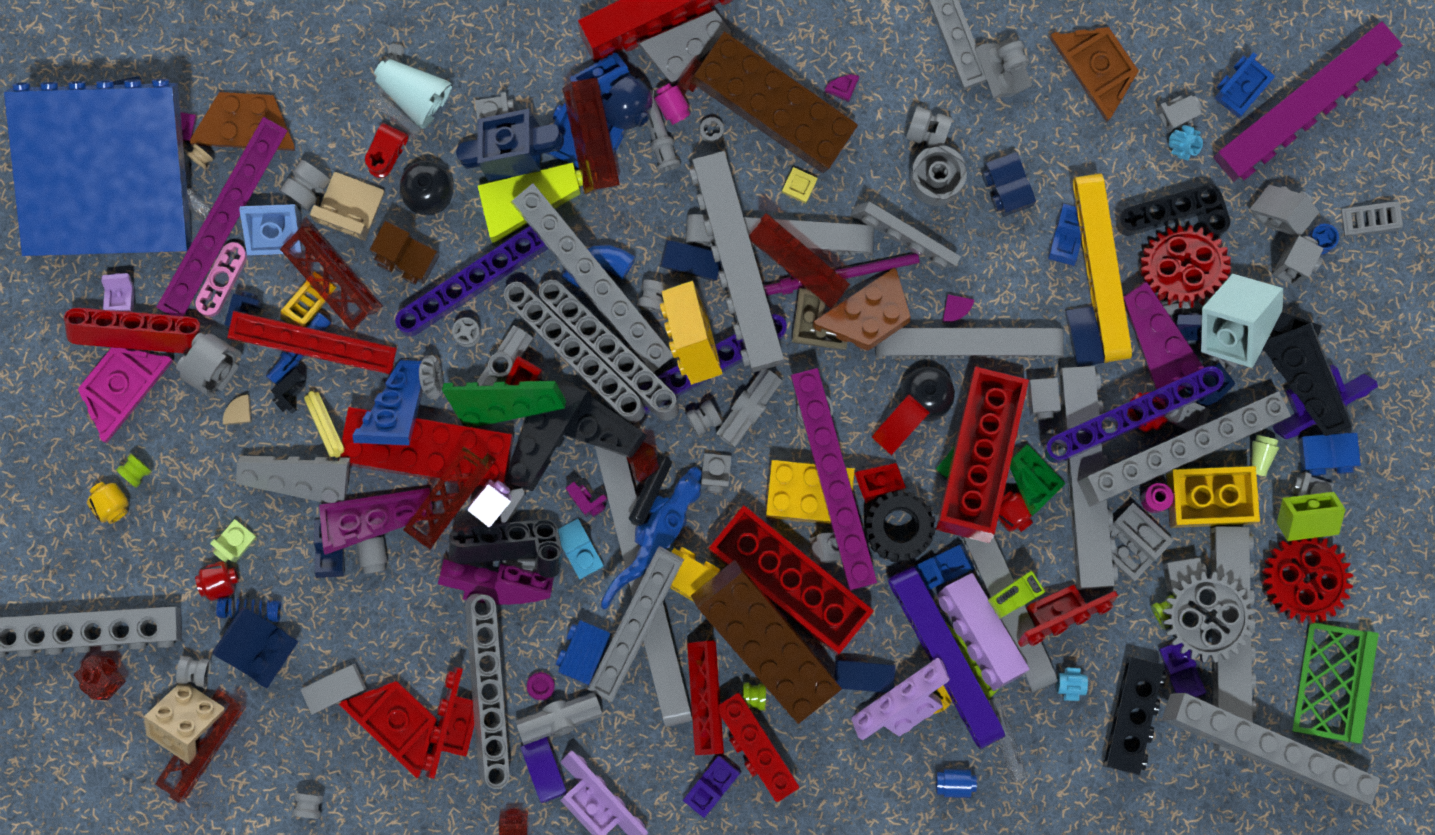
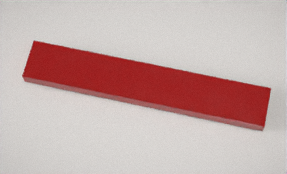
M233 311L227 339L389 375L392 372L397 348L235 311Z

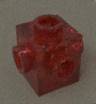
M91 655L81 663V667L74 673L75 678L80 683V689L91 700L108 701L126 682L117 669V663L107 656Z

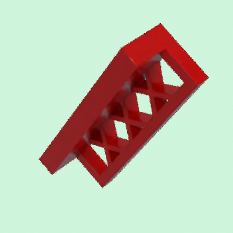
M712 640L687 643L695 756L724 754L722 719L718 705H720L716 642Z

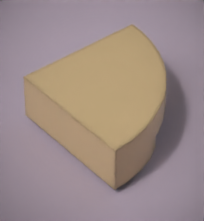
M246 394L237 397L228 405L224 412L223 425L252 422L250 395Z

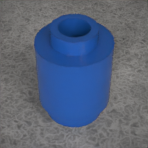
M944 769L943 772L936 773L937 795H943L944 798H971V792L977 791L976 775H971L970 769Z

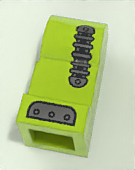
M1030 571L989 598L988 602L998 618L1001 619L1045 593L1034 573Z

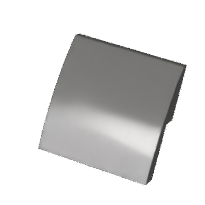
M1134 503L1113 522L1112 526H1109L1110 536H1116L1140 558L1141 564L1139 567L1128 557L1129 550L1126 547H1121L1120 549L1116 547L1115 553H1112V563L1116 564L1117 568L1132 582H1135L1151 563L1174 541Z

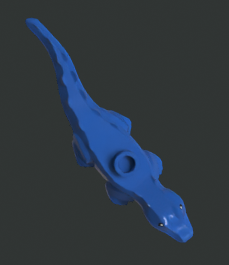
M692 467L679 479L670 498L657 496L650 509L651 516L648 522L642 526H636L635 542L640 545L637 556L631 565L617 575L609 585L601 601L602 609L609 607L616 593L624 585L646 573L659 546L672 552L673 543L687 523L686 511L689 505L695 502L701 494L702 471L699 468Z

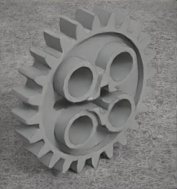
M1200 572L1199 580L1193 574L1189 575L1190 584L1180 580L1179 584L1182 589H1171L1175 598L1165 599L1171 605V609H1164L1162 611L1170 615V619L1163 621V624L1171 625L1172 628L1165 634L1175 635L1176 638L1172 641V646L1181 643L1180 653L1183 654L1190 650L1191 660L1195 659L1198 654H1200V659L1203 663L1206 662L1208 655H1210L1213 663L1218 662V654L1224 660H1228V651L1230 650L1232 653L1238 654L1239 651L1236 645H1247L1243 636L1253 635L1252 632L1247 630V626L1255 625L1256 622L1248 619V615L1254 614L1255 610L1247 609L1246 607L1252 602V599L1243 600L1242 596L1247 590L1237 591V580L1227 584L1228 575H1223L1220 580H1217V572H1212L1209 579H1207L1205 572ZM1202 590L1210 591L1213 596L1212 602L1209 605L1202 604L1199 599ZM1188 602H1194L1203 612L1212 611V618L1228 628L1229 633L1223 632L1214 622L1205 623V615L1189 606ZM1225 607H1230L1235 612V618L1231 623L1226 622L1222 617V611ZM1186 612L1193 613L1196 618V622L1191 628L1185 626L1182 621V617ZM1209 629L1215 630L1218 634V641L1214 645L1207 643L1205 639L1206 631Z

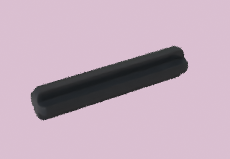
M661 455L657 457L628 517L631 524L638 526L644 524L672 465L669 457Z

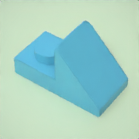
M579 519L558 529L561 546L580 580L604 567Z

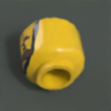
M100 482L89 490L91 495L86 503L99 522L113 524L128 513L126 509L129 501L116 483L105 485L104 482Z

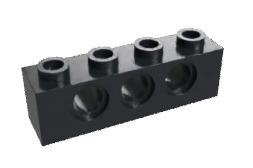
M1134 657L1127 658L1103 767L1140 775L1141 770L1146 769L1148 754H1145L1147 743H1151L1154 735V727L1151 726L1153 715L1157 716L1160 708V699H1157L1159 688L1164 687L1166 681V672H1163L1164 665ZM1140 681L1148 686V693L1145 697H1140L1136 692V685ZM1133 709H1138L1142 714V720L1137 725L1130 720V712ZM1128 736H1132L1136 741V747L1132 752H1128L1124 748V740Z

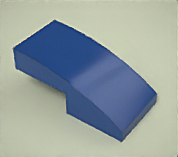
M1063 203L1048 259L1074 266L1081 244L1077 209L1074 206Z
M963 544L913 566L920 575L927 590L975 569Z

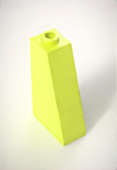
M573 163L540 170L539 172L478 185L491 242H497L528 224L510 202L531 184L534 183L555 209L580 195L579 186H584L581 171H575Z

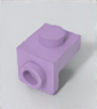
M127 273L103 275L101 279L105 289L103 310L133 312L135 293L130 275Z

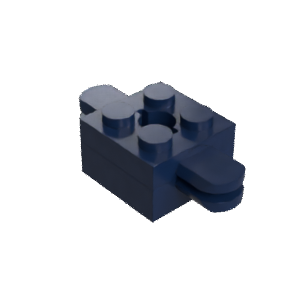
M528 108L478 119V139L460 143L457 147L456 155L465 169L480 167L488 181L539 172L540 154L560 150L564 144V138L555 124L539 126Z

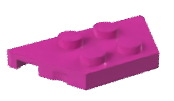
M111 347L78 388L82 400L88 408L87 411L100 434L99 437L103 442L108 443L174 360L168 356Z

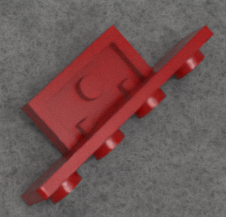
M1071 585L1029 604L1026 609L1036 627L1022 635L1018 641L1019 646L1023 647L1027 644L1035 646L1051 633L1057 636L1066 631L1068 626L1073 623L1081 625L1097 612L1099 615L1105 614L1114 607L1113 602L1118 597L1116 591H1113L1086 604L1075 585Z
M454 667L453 672L448 671L444 687L448 688L445 699L441 698L437 715H440L441 718L438 727H433L430 742L434 743L431 754H426L423 764V770L426 771V777L435 778L442 751L467 757L475 724L473 700L456 696L463 668Z
M737 693L718 705L719 714L733 736L729 739L730 743L737 753L743 751L748 759L744 763L752 777L759 776L775 802L781 801L798 790V783L742 696Z

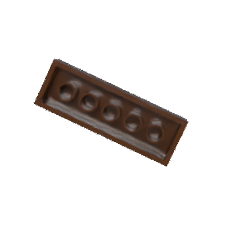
M725 31L721 34L690 80L692 84L822 173L829 170L858 126L857 123Z
M736 560L691 595L700 612L797 724H800L842 690L831 672Z

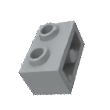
M1268 185L1250 208L1251 212L1263 226L1297 237L1303 234L1319 213L1313 204V198L1303 191L1298 193L1291 191L1285 186L1280 188L1273 185Z
M1298 236L1286 246L1272 275L1297 287L1309 278L1312 272L1316 273L1323 261L1320 255L1324 248L1318 246V242L1311 237Z

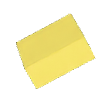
M793 167L782 193L806 204L818 178Z

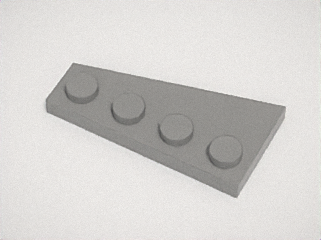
M870 201L855 206L850 214L851 217L874 227L875 230L885 234L890 239L908 246V249L915 254L925 255L932 259L931 263L941 269L956 266L961 258L958 254Z
M240 456L237 461L236 484L322 503L346 501L350 458L340 457L339 461H328L327 457H316L315 460H301L300 457L277 460L275 456Z

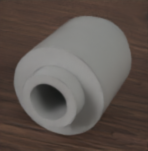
M376 536L356 544L360 568H363L364 574L386 570L385 563L388 562L383 537Z

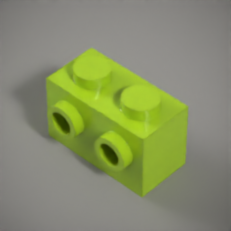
M1335 492L1282 498L1277 525L1287 541L1339 535L1346 509Z

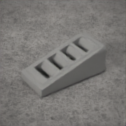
M1399 201L1341 209L1344 236L1395 232L1403 227ZM1386 211H1389V212H1390V220H1391V223H1389V224H1388V220H1387V212H1386ZM1375 212H1379L1380 225H1376ZM1363 213H1367L1368 227H1365ZM1351 214H1356L1358 228L1353 229Z

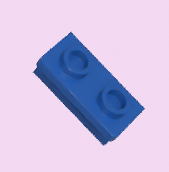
M1254 52L1249 58L1243 55L1233 67L1237 72L1232 78L1226 75L1216 87L1220 92L1216 95L1215 99L1238 118L1244 114L1275 77L1255 60L1258 55Z

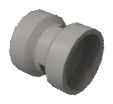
M643 280V295L639 298L637 307L650 312L662 313L660 303H663L664 300L661 291L669 289V285L655 280Z
M710 400L702 403L699 409H691L685 413L698 437L706 433L709 427H717L722 424L721 418Z
M182 655L177 667V683L187 684L193 682L196 686L206 687L209 677H205L206 670H211V660L201 658L197 661L193 660L192 657Z

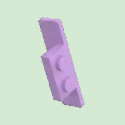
M936 658L854 715L852 722L858 738L864 740L883 726L900 737L942 708L943 705L940 698L933 694V692L950 680L943 661Z
M570 751L564 757L561 764L579 783L560 801L592 835H606L617 824L627 835L648 834L643 822L626 809L622 799L614 796L609 791L605 781L587 767L583 757L576 755L573 751Z

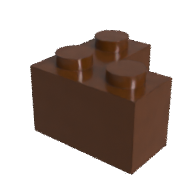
M387 221L382 225L369 249L374 256L373 260L378 263L377 266L392 273L393 269L403 273L401 278L413 285H416L417 282L425 284L439 258L436 250L414 240L409 232Z

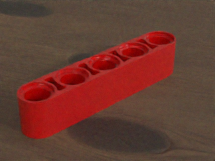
M72 308L64 314L67 340L76 345L188 354L192 348L191 344L194 337L201 333L199 321L185 316L89 308Z

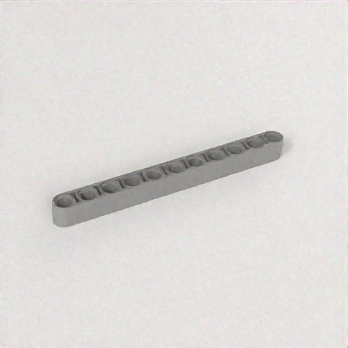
M595 446L626 569L635 560L640 545L635 542V528L637 525L631 524L628 518L637 498L626 456ZM644 575L629 582L632 597H634ZM662 603L644 639V645L665 728L690 722L692 717Z

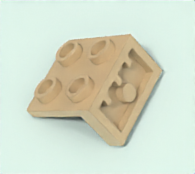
M334 172L320 207L313 205L310 216L318 224L365 241L385 192L383 189Z
M179 683L144 716L146 736L190 764L197 757L195 741L224 713V707L188 683Z

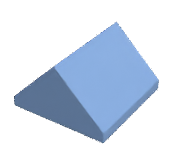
M295 204L240 206L239 210L247 255L302 253L301 212Z

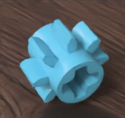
M1183 125L1182 130H1175L1169 138V146L1173 149L1171 154L1189 161L1190 155L1196 156L1199 154L1203 147V140L1199 136L1201 132L1187 125Z
M1067 667L1065 668V673H1058L1056 691L1057 694H1064V701H1079V695L1086 696L1088 677L1087 675L1080 674V668Z

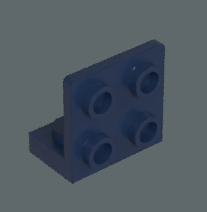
M242 607L212 654L247 674L261 686L268 688L299 641L246 607Z

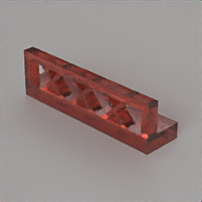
M597 78L570 82L562 90L579 170L583 179L584 194L617 187L620 183Z
M767 213L764 214L758 226L749 235V239L754 245L828 308L831 309L849 289L850 284Z
M313 226L301 227L280 248L283 254L350 330H354L368 315L375 314L383 307ZM299 240L305 246V258H298L291 251V248ZM311 262H319L323 266V278H315L311 273ZM329 282L338 283L341 287V298H333L329 294ZM347 302L355 303L362 311L354 320L347 314Z
M463 447L403 531L430 550L497 459L487 453L482 460ZM463 457L477 467L473 473H461L459 462ZM457 480L459 492L447 494L445 481ZM442 500L444 513L432 514L430 502ZM428 520L430 532L427 536L413 527L416 521Z
M217 689L211 699L217 702L219 698H222L230 703L223 716L213 723L214 729L208 739L200 742V738L196 740L195 744L198 754L192 763L184 766V761L174 755L155 783L156 786L169 793V797L178 803L185 802L246 709V706ZM179 760L180 767L174 768V766ZM181 770L182 778L175 789L164 783L170 772Z

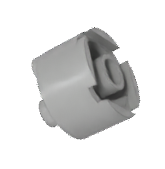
M938 146L923 150L915 159L910 173V187L915 196L922 202L932 206H943L955 200L960 194L967 178L963 157L956 150L948 146ZM940 172L942 178L935 179L934 175Z
M198 333L192 341V348L188 354L181 357L178 361L176 370L180 371V378L184 382L212 398L216 396L213 394L215 390L223 391L238 370L239 365L235 361L236 357L241 359V352L212 333L206 335Z

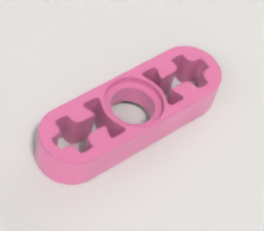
M231 242L222 248L198 294L196 308L204 316H216L229 296L247 260V252L240 244ZM238 249L237 253L241 257L239 260L234 259L230 265L231 268L235 269L232 273L226 267H221L222 263L228 265L230 257L227 255L228 252H234ZM219 273H226L229 276V282L224 287L215 285L214 279ZM212 287L215 291L222 293V295L219 297L215 294L213 302L216 304L215 307H209L206 311L205 305L202 302L204 299L209 300L213 293L208 291V289Z

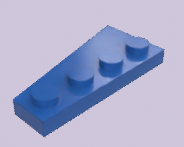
M400 360L385 383L386 388L375 398L374 407L370 412L367 411L363 417L362 426L354 431V443L410 445L423 392L419 379V367L422 361Z

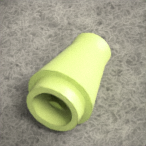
M1257 435L1256 440L1252 441L1251 466H1256L1257 475L1267 476V472L1280 448L1277 447L1279 440Z

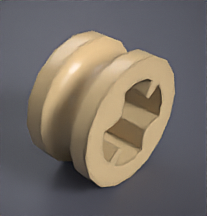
M194 144L192 146L193 151L187 152L186 155L205 170L207 168L206 164L214 159Z

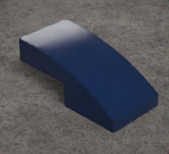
M667 240L660 267L682 274H691L706 280L717 281L720 261L714 262L712 251Z
M1093 306L1066 310V320L1071 335V346L1076 366L1083 367L1104 363L1103 349Z
M314 519V573L316 578L344 576V548L325 555L320 519Z
M836 660L835 679L842 689L887 693L894 688L895 665Z

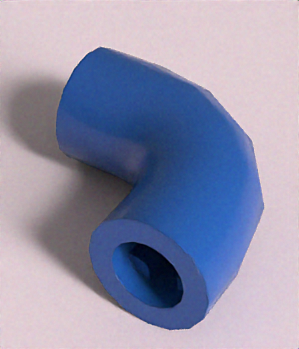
M599 245L588 248V251L606 272L613 274L621 280L627 276L636 259V256L611 245ZM565 269L564 273L562 274V277L566 281L579 287V285L575 282V280L570 276V274Z

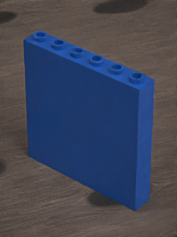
M137 79L126 80L124 85H114L112 80L97 81L96 85L86 86L85 81L68 82V86H58L57 82L40 83L41 87H30V83L12 84L13 88L4 92L22 256L179 252L189 250L192 238L178 83H169V79H154L152 84H141V80Z

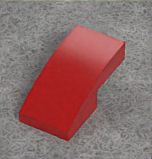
M909 394L871 438L892 456L930 412Z

